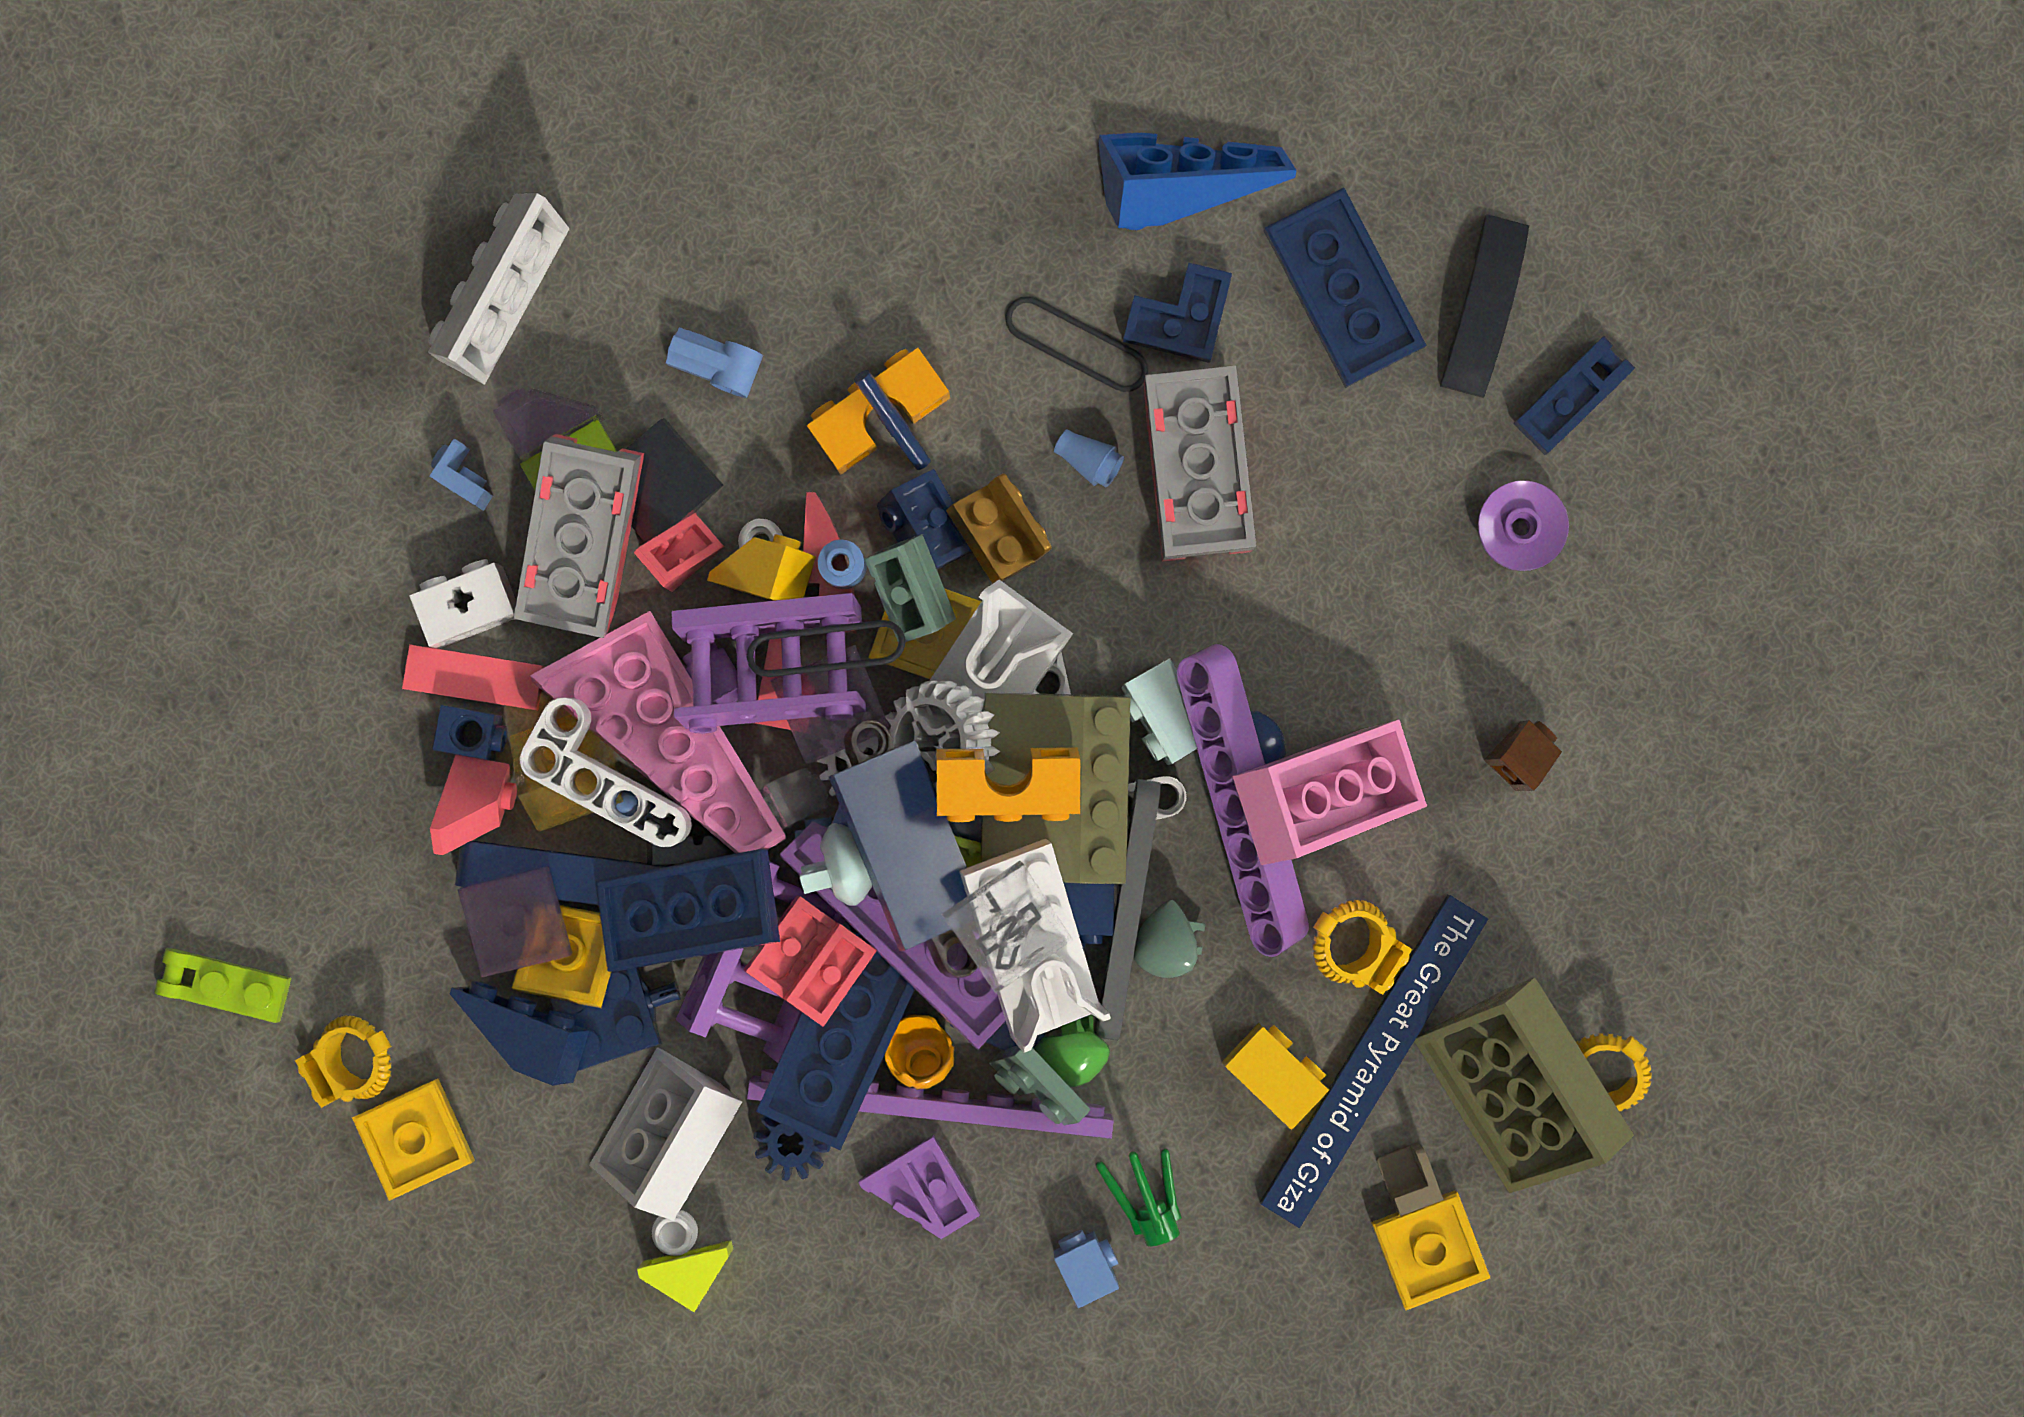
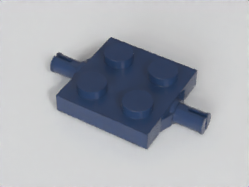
M638 967L611 972L601 1008L550 998L554 1011L575 1017L574 1025L590 1030L577 1072L662 1044L656 1025V1007L681 1000L680 992L662 996L663 994L678 990L677 983L674 981L650 990L643 981Z

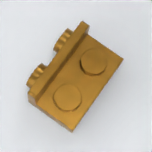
M1005 473L995 477L987 486L957 501L946 510L992 584L998 580L1003 582L1031 566L1052 549L1044 528L1035 521L1024 504L1019 489L1010 482Z

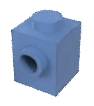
M1079 1230L1058 1241L1060 1248L1054 1250V1259L1078 1308L1119 1289L1118 1280L1112 1269L1113 1266L1119 1263L1108 1239L1099 1242L1094 1231L1085 1235L1083 1230Z

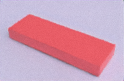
M409 644L402 689L538 711L542 689L532 682L530 675L546 666Z

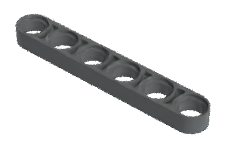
M1137 779L1127 831L1126 884H1119L1113 919V936H1110L1099 1002L1110 1013L1111 1019L1103 1022L1097 1018L1095 1035L1103 1039L1118 1041L1121 1033L1160 798L1161 783L1156 781Z

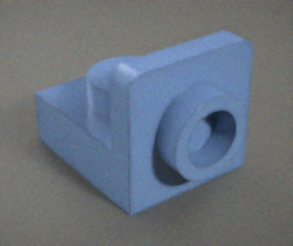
M453 439L449 446L443 445L435 454L431 462V467L434 469L430 477L484 511L493 495L483 489L487 481L464 466L459 473L456 472L470 449L458 440Z

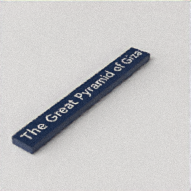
M1447 894L1411 953L1409 961L1403 966L1393 986L1389 989L1329 1087V1091L1323 1097L1260 1200L1261 1205L1296 1227L1300 1228L1487 923V917Z

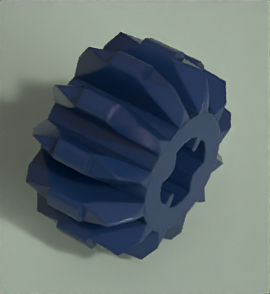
M763 1116L761 1118V1122L769 1131L757 1130L753 1138L758 1142L768 1143V1145L760 1147L755 1152V1156L758 1159L769 1155L772 1157V1160L765 1168L767 1173H772L779 1164L784 1166L781 1174L782 1180L788 1181L790 1179L793 1167H796L801 1179H806L809 1176L807 1163L817 1169L823 1166L824 1161L816 1152H829L831 1146L769 1117ZM794 1132L799 1133L802 1137L799 1145H804V1148L800 1150L797 1147H793L790 1151L786 1150L783 1146L786 1138H781V1134L785 1133L791 1136Z

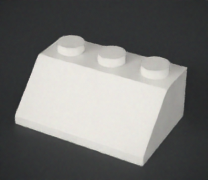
M656 1048L589 1166L634 1208L674 1221L723 1134L733 1120L742 1101L721 1083L664 1050Z

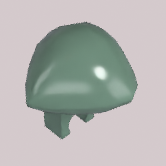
M1174 900L1167 901L1159 906L1137 931L1134 961L1144 971L1161 978L1180 977L1192 971L1198 959L1197 955H1202V947L1197 946L1194 932L1196 930L1205 931V924L1188 921L1184 912Z

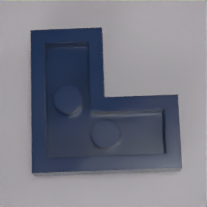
M1188 263L1178 306L1134 295L1123 342L1210 363L1232 273Z

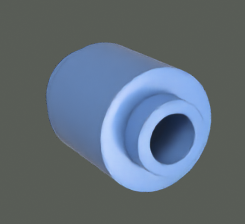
M834 540L823 547L818 557V569L821 576L828 584L837 589H850L857 586L866 574L867 564L861 550L850 541ZM839 555H846L849 558L848 568L843 571L835 570L832 566L833 560Z

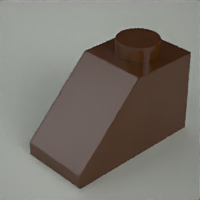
M1530 720L1520 721L1484 761L1515 791H1534L1541 784L1562 751L1554 744L1557 740L1556 735L1546 725L1538 720L1534 724Z

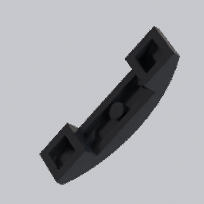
M1489 214L1485 215L1474 256L1473 271L1440 387L1481 398L1485 397L1512 309L1530 225Z

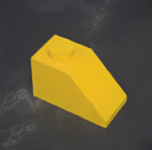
M774 534L773 541L771 542L753 537L709 572L707 581L772 601L803 598L816 556L800 551L801 542L792 538Z

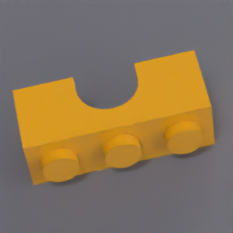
M916 348L911 353L907 349L899 351L885 362L884 365L887 369L875 377V380L891 403L901 407L913 423H916L950 399L949 390L919 348ZM853 383L848 388L850 395L838 404L831 400L817 408L811 414L813 421L807 424L808 429L840 475L877 450L874 441L866 431V420L873 407L856 383Z
M1078 747L1031 748V763L1027 775L1021 781L1011 785L999 784L987 775L985 771L984 749H936L937 816H947L948 821L970 822L975 820V815H994L995 820L1003 822L1019 821L1022 819V815H1041L1043 820L1063 821L1069 819V814H1080V755Z

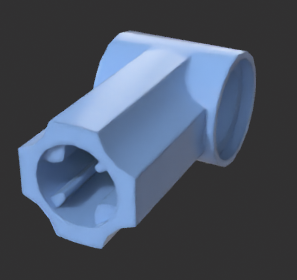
M679 327L670 343L666 364L710 381L712 386L720 390L747 398L763 355L746 346L726 341L723 344Z

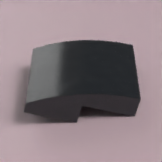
M665 418L660 419L626 448L627 450L644 453L631 527L645 543L696 513L723 486L722 482Z

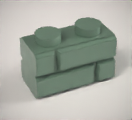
M923 534L887 546L865 558L871 577H874L876 580L874 584L888 619L899 625L903 630L905 642L936 632L956 619Z

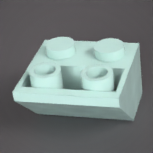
M1170 658L1121 687L1125 694L1124 696L1130 697L1131 722L1133 723L1140 719L1148 733L1142 740L1155 762L1163 758L1166 765L1173 764L1197 749L1179 686L1177 669Z

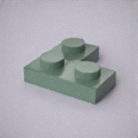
M1018 1045L1001 1050L989 1062L997 1071L994 1075L996 1080L1005 1090L1011 1094L1017 1092L1019 1096L1034 1093L1042 1101L1039 1105L1042 1112L1056 1124L1062 1123L1065 1126L1079 1123L1091 1110L1033 1048L1025 1053Z

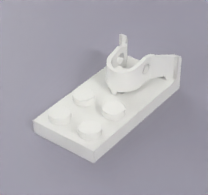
M998 580L980 594L979 598L982 599V602L930 681H937L938 683L940 681H953V683H957V686L971 688L972 697L978 696L981 699H984V693L1032 694L1073 633L1005 583ZM939 707L942 715H947L949 721L954 725L955 722L952 717Z
M1043 839L959 871L979 936L1030 901H1032L1041 915L1022 938L1016 952L1013 969L994 968L998 947L985 955L1010 1036L1024 1053L1032 1049L1037 1035L1090 1014L1103 1022L1111 1019L1110 1013L1098 1001L1051 842ZM987 889L1001 908L1000 912L989 911L992 905L983 893ZM1030 908L1019 917L1012 930L1034 916ZM1010 922L981 941L985 948H988L1002 938ZM1020 932L1005 941L1001 963H1008Z

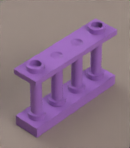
M853 593L672 611V629L684 642H687L692 647L693 706L674 708V717L686 729H689L690 732L706 734L715 732L717 726L819 716H825L827 720L843 721L853 718V713L866 712V703L857 691L847 692L846 669L828 671L829 693L802 696L801 674L783 676V698L757 700L756 673L749 667L746 658L748 647L759 634L862 622L861 606ZM845 631L826 633L828 664L846 662ZM800 636L781 638L782 669L801 667ZM732 637L736 641L738 702L712 704L710 644L714 643V639Z
M769 861L775 898L791 904L794 898L799 895L835 922L844 925L845 919L820 895L812 892L804 894L802 888L777 879L776 873L779 866ZM743 949L703 956L676 1021L689 1032L703 1037L707 1036L710 1026H714L717 1023L765 1040L767 1042L763 1051L779 1063L802 1012L784 1000L777 1019L772 1024L723 1006L722 998L728 984L734 981L775 996L778 995L743 971L746 965L741 964L740 959Z

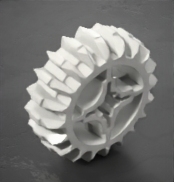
M926 681L920 686L907 689L906 697H900L894 701L897 712H891L885 716L891 724V729L888 732L895 748L916 741L924 763L927 761L933 771H937L935 749H984L986 773L990 774L996 770L989 762V756H995L1000 752L991 746V738H994L1000 732L989 729L988 723L994 714L988 711L981 712L985 699H981L978 696L972 697L971 688L957 686V683H953V681H940V683L937 681ZM939 707L952 717L955 722L954 725L949 721L947 715H942ZM926 765L934 788L937 792V775H935Z

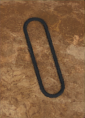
M1030 296L1020 297L1013 301L1007 309L1005 315L1006 326L1016 338L1115 390L1131 392L1140 388L1144 383L1145 375H1148V365L1143 355L1133 348L1037 298ZM1023 303L1034 304L1132 355L1141 365L1142 372L1140 378L1132 385L1124 386L1030 338L1014 327L1012 323L1013 311Z
M887 620L770 632L759 635L751 642L746 658L752 671L763 677L876 666L891 663L899 658L905 648L906 639L899 625ZM877 627H888L894 630L899 639L895 652L884 658L776 670H763L759 668L753 658L757 645L770 639Z

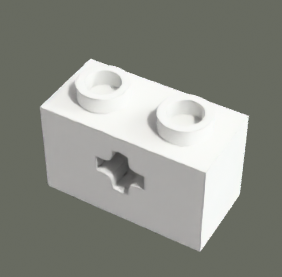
M487 559L479 560L462 568L463 575L448 581L445 576H439L419 585L421 591L410 595V599L429 647L440 649L514 620L516 599L503 566L497 563L489 564ZM462 592L474 598V600L467 603L468 611L457 608L455 605L462 601L460 594Z

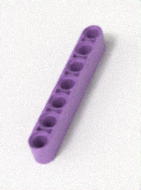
M1214 644L1183 659L1178 665L1177 678L1250 939L1254 947L1261 954L1274 957L1302 940L1308 933L1309 923L1292 860L1265 865L1260 864L1233 776L1265 765L1237 661L1227 647Z

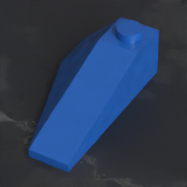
M1152 133L1099 135V151L1106 206L1118 228L1140 230L1147 226H1161L1288 181L1296 176V168L1282 147L1227 142L1223 145L1221 151L1198 144L1199 138L1184 137L1183 146L1156 144L1157 134Z

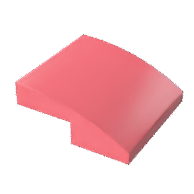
M797 895L778 921L780 942L761 945L743 971L815 1022L824 1026L877 950Z

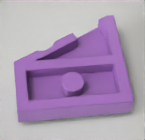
M934 1135L861 1178L858 1182L863 1190L868 1193L872 1192L892 1205L893 1209L922 1224L924 1229L940 1239L980 1216L979 1209Z

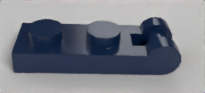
M1605 336L1599 339L1513 423L1544 455L1548 454L1635 369L1626 358L1622 361L1610 349L1613 344ZM1596 362L1609 373L1603 380L1591 369Z

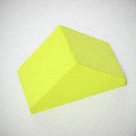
M732 1241L692 1249L678 1256L666 1255L645 1260L637 1268L639 1278L695 1312L733 1251Z

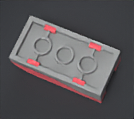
M1236 366L1145 375V409L1162 562L1182 560L1188 556L1229 552V554L1252 552L1256 548V538Z
M554 434L544 441L514 619L604 638L610 628L620 591L644 453L623 448L618 452L577 444V438Z

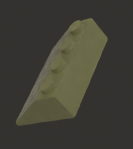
M984 693V712L988 711L994 714L988 723V727L1000 732L997 736L991 738V746L1000 752L995 756H989V762L996 770L987 775L999 784H1015L1021 781L1030 769L1031 748L1078 747L1080 755V814H1069V819L1063 821L1043 820L1041 815H1022L1021 820L1013 822L997 821L994 819V815H982L981 863L1047 839L1052 844L1063 882L1126 884L1130 697L1086 694Z
M1535 977L1500 991L1423 1032L1414 1041L1509 1193L1606 1164L1634 1136Z

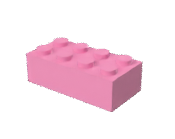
M1400 720L1361 729L1233 776L1261 865L1299 858L1427 807Z

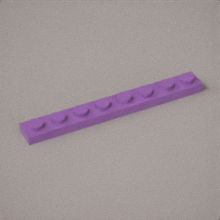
M763 1069L761 1076H753L751 1078L747 1099L762 1100L775 1072L774 1069ZM874 1080L859 1109L860 1112L1111 1139L1114 1122L1112 1114L1104 1113L1105 1107L1098 1104L1085 1103L1091 1109L1079 1123L1064 1126L1062 1123H1054L1042 1112L1039 1107L1042 1101L1039 1098L1032 1099V1105L1015 1104L1014 1096L990 1093L987 1094V1100L969 1099V1092L960 1089H942L941 1096L923 1094L924 1089L909 1088L904 1084H897V1090L894 1091L878 1089L879 1082Z

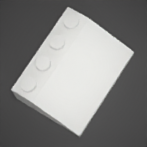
M538 193L514 194L509 204L505 202L501 205L494 218L493 226L496 228L488 243L482 242L477 248L472 259L474 269L466 282L461 281L455 288L450 300V304L453 306L445 322L441 320L435 325L429 337V344L431 345L428 351L429 354L484 385L570 229L548 200Z

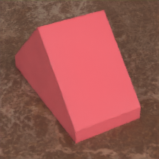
M694 513L638 547L634 554L664 588L673 592L722 550L724 546L697 514Z

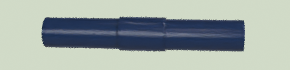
M864 370L857 374L854 382L915 469L921 470L927 467L931 459L870 371Z

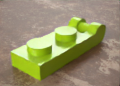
M165 949L162 962L166 964L163 978L157 979L154 990L155 994L273 1023L281 1021L291 982L290 977L178 949ZM184 968L196 970L192 986L181 983Z

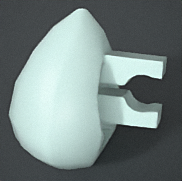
M832 823L820 843V849L825 861L801 867L802 874H800V880L804 894L831 888L838 900L847 905L856 906L864 900L872 887V882L850 828L842 824Z

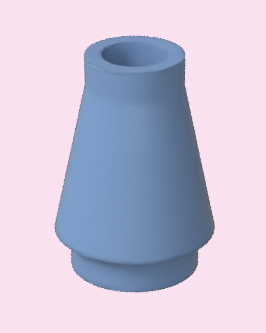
M1068 429L1060 436L1054 448V453L1064 458L1093 486L1100 484L1105 488L1108 487L1119 472L1124 460V456L1116 452L1117 447L1075 434Z

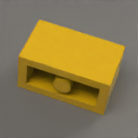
M1258 1023L1222 1063L1292 1130L1329 1091L1320 1082L1326 1074L1307 1056L1299 1062L1288 1051L1293 1042L1274 1024L1267 1031Z

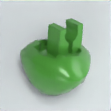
M1092 1014L1062 1025V1036L1043 1037L1034 1048L1069 1087H1076L1090 1082L1101 1071L1110 1054L1109 1045L1094 1034Z

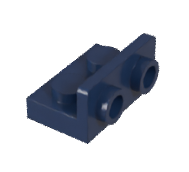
M934 469L890 490L877 503L883 526L894 535L897 542L923 534L937 570L972 552L946 512L954 502Z

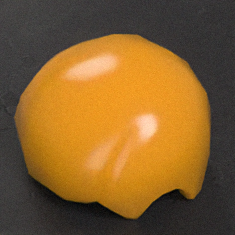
M910 1014L902 1018L884 1055L891 1074L902 1084L909 1088L914 1087L915 1089H927L943 1081L954 1065V1047L951 1037L938 1024L937 1020L929 1015Z

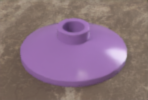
M1515 481L1499 487L1486 499L1478 517V534L1484 550L1496 563L1511 570L1530 571L1545 566L1558 556L1568 537L1569 521L1562 501L1552 490L1532 481ZM1517 519L1525 521L1528 526L1527 533L1523 536H1519L1513 531L1512 525Z

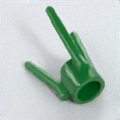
M1167 1149L1161 1151L1167 1206H1165L1164 1200H1154L1138 1154L1134 1151L1129 1154L1133 1172L1145 1205L1138 1209L1140 1216H1138L1105 1164L1101 1161L1097 1162V1170L1130 1220L1134 1234H1142L1146 1246L1162 1245L1180 1235L1176 1221L1181 1219L1182 1216L1176 1202L1170 1153Z

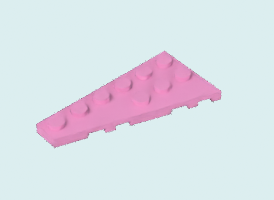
M651 611L606 634L604 638H599L530 675L532 682L553 700L557 698H576L584 702L591 712L589 730L676 804L682 806L689 815L734 853L769 849L786 839L785 833L721 727L717 726V730L712 733H692L674 717V708L693 706L692 679ZM569 705L563 706L566 711L578 720L575 709Z

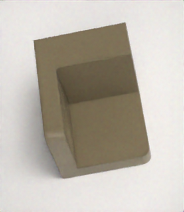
M1418 1142L1377 1158L1376 1161L1391 1202L1400 1216L1444 1200L1426 1151Z

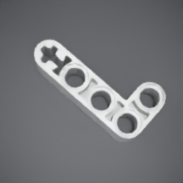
M557 698L549 702L522 749L520 764L524 773L538 783L654 845L671 847L685 840L690 833L692 825L688 812L682 806L577 751L591 723V712L588 706L576 698ZM565 705L575 709L578 716L576 726L569 732L563 731L558 726L556 720L558 711ZM543 746L549 747L555 754L556 759L554 767L547 773L537 768L534 759L538 749ZM583 768L590 769L597 778L596 789L588 795L579 791L575 783L577 773ZM623 790L631 791L638 799L637 811L632 816L623 815L616 807L617 796ZM651 802L656 805L651 810V814L659 818H665L671 814L675 816L673 824L679 828L678 833L672 832L663 836L661 834L663 826L653 819L646 820L644 826L639 823L649 812Z

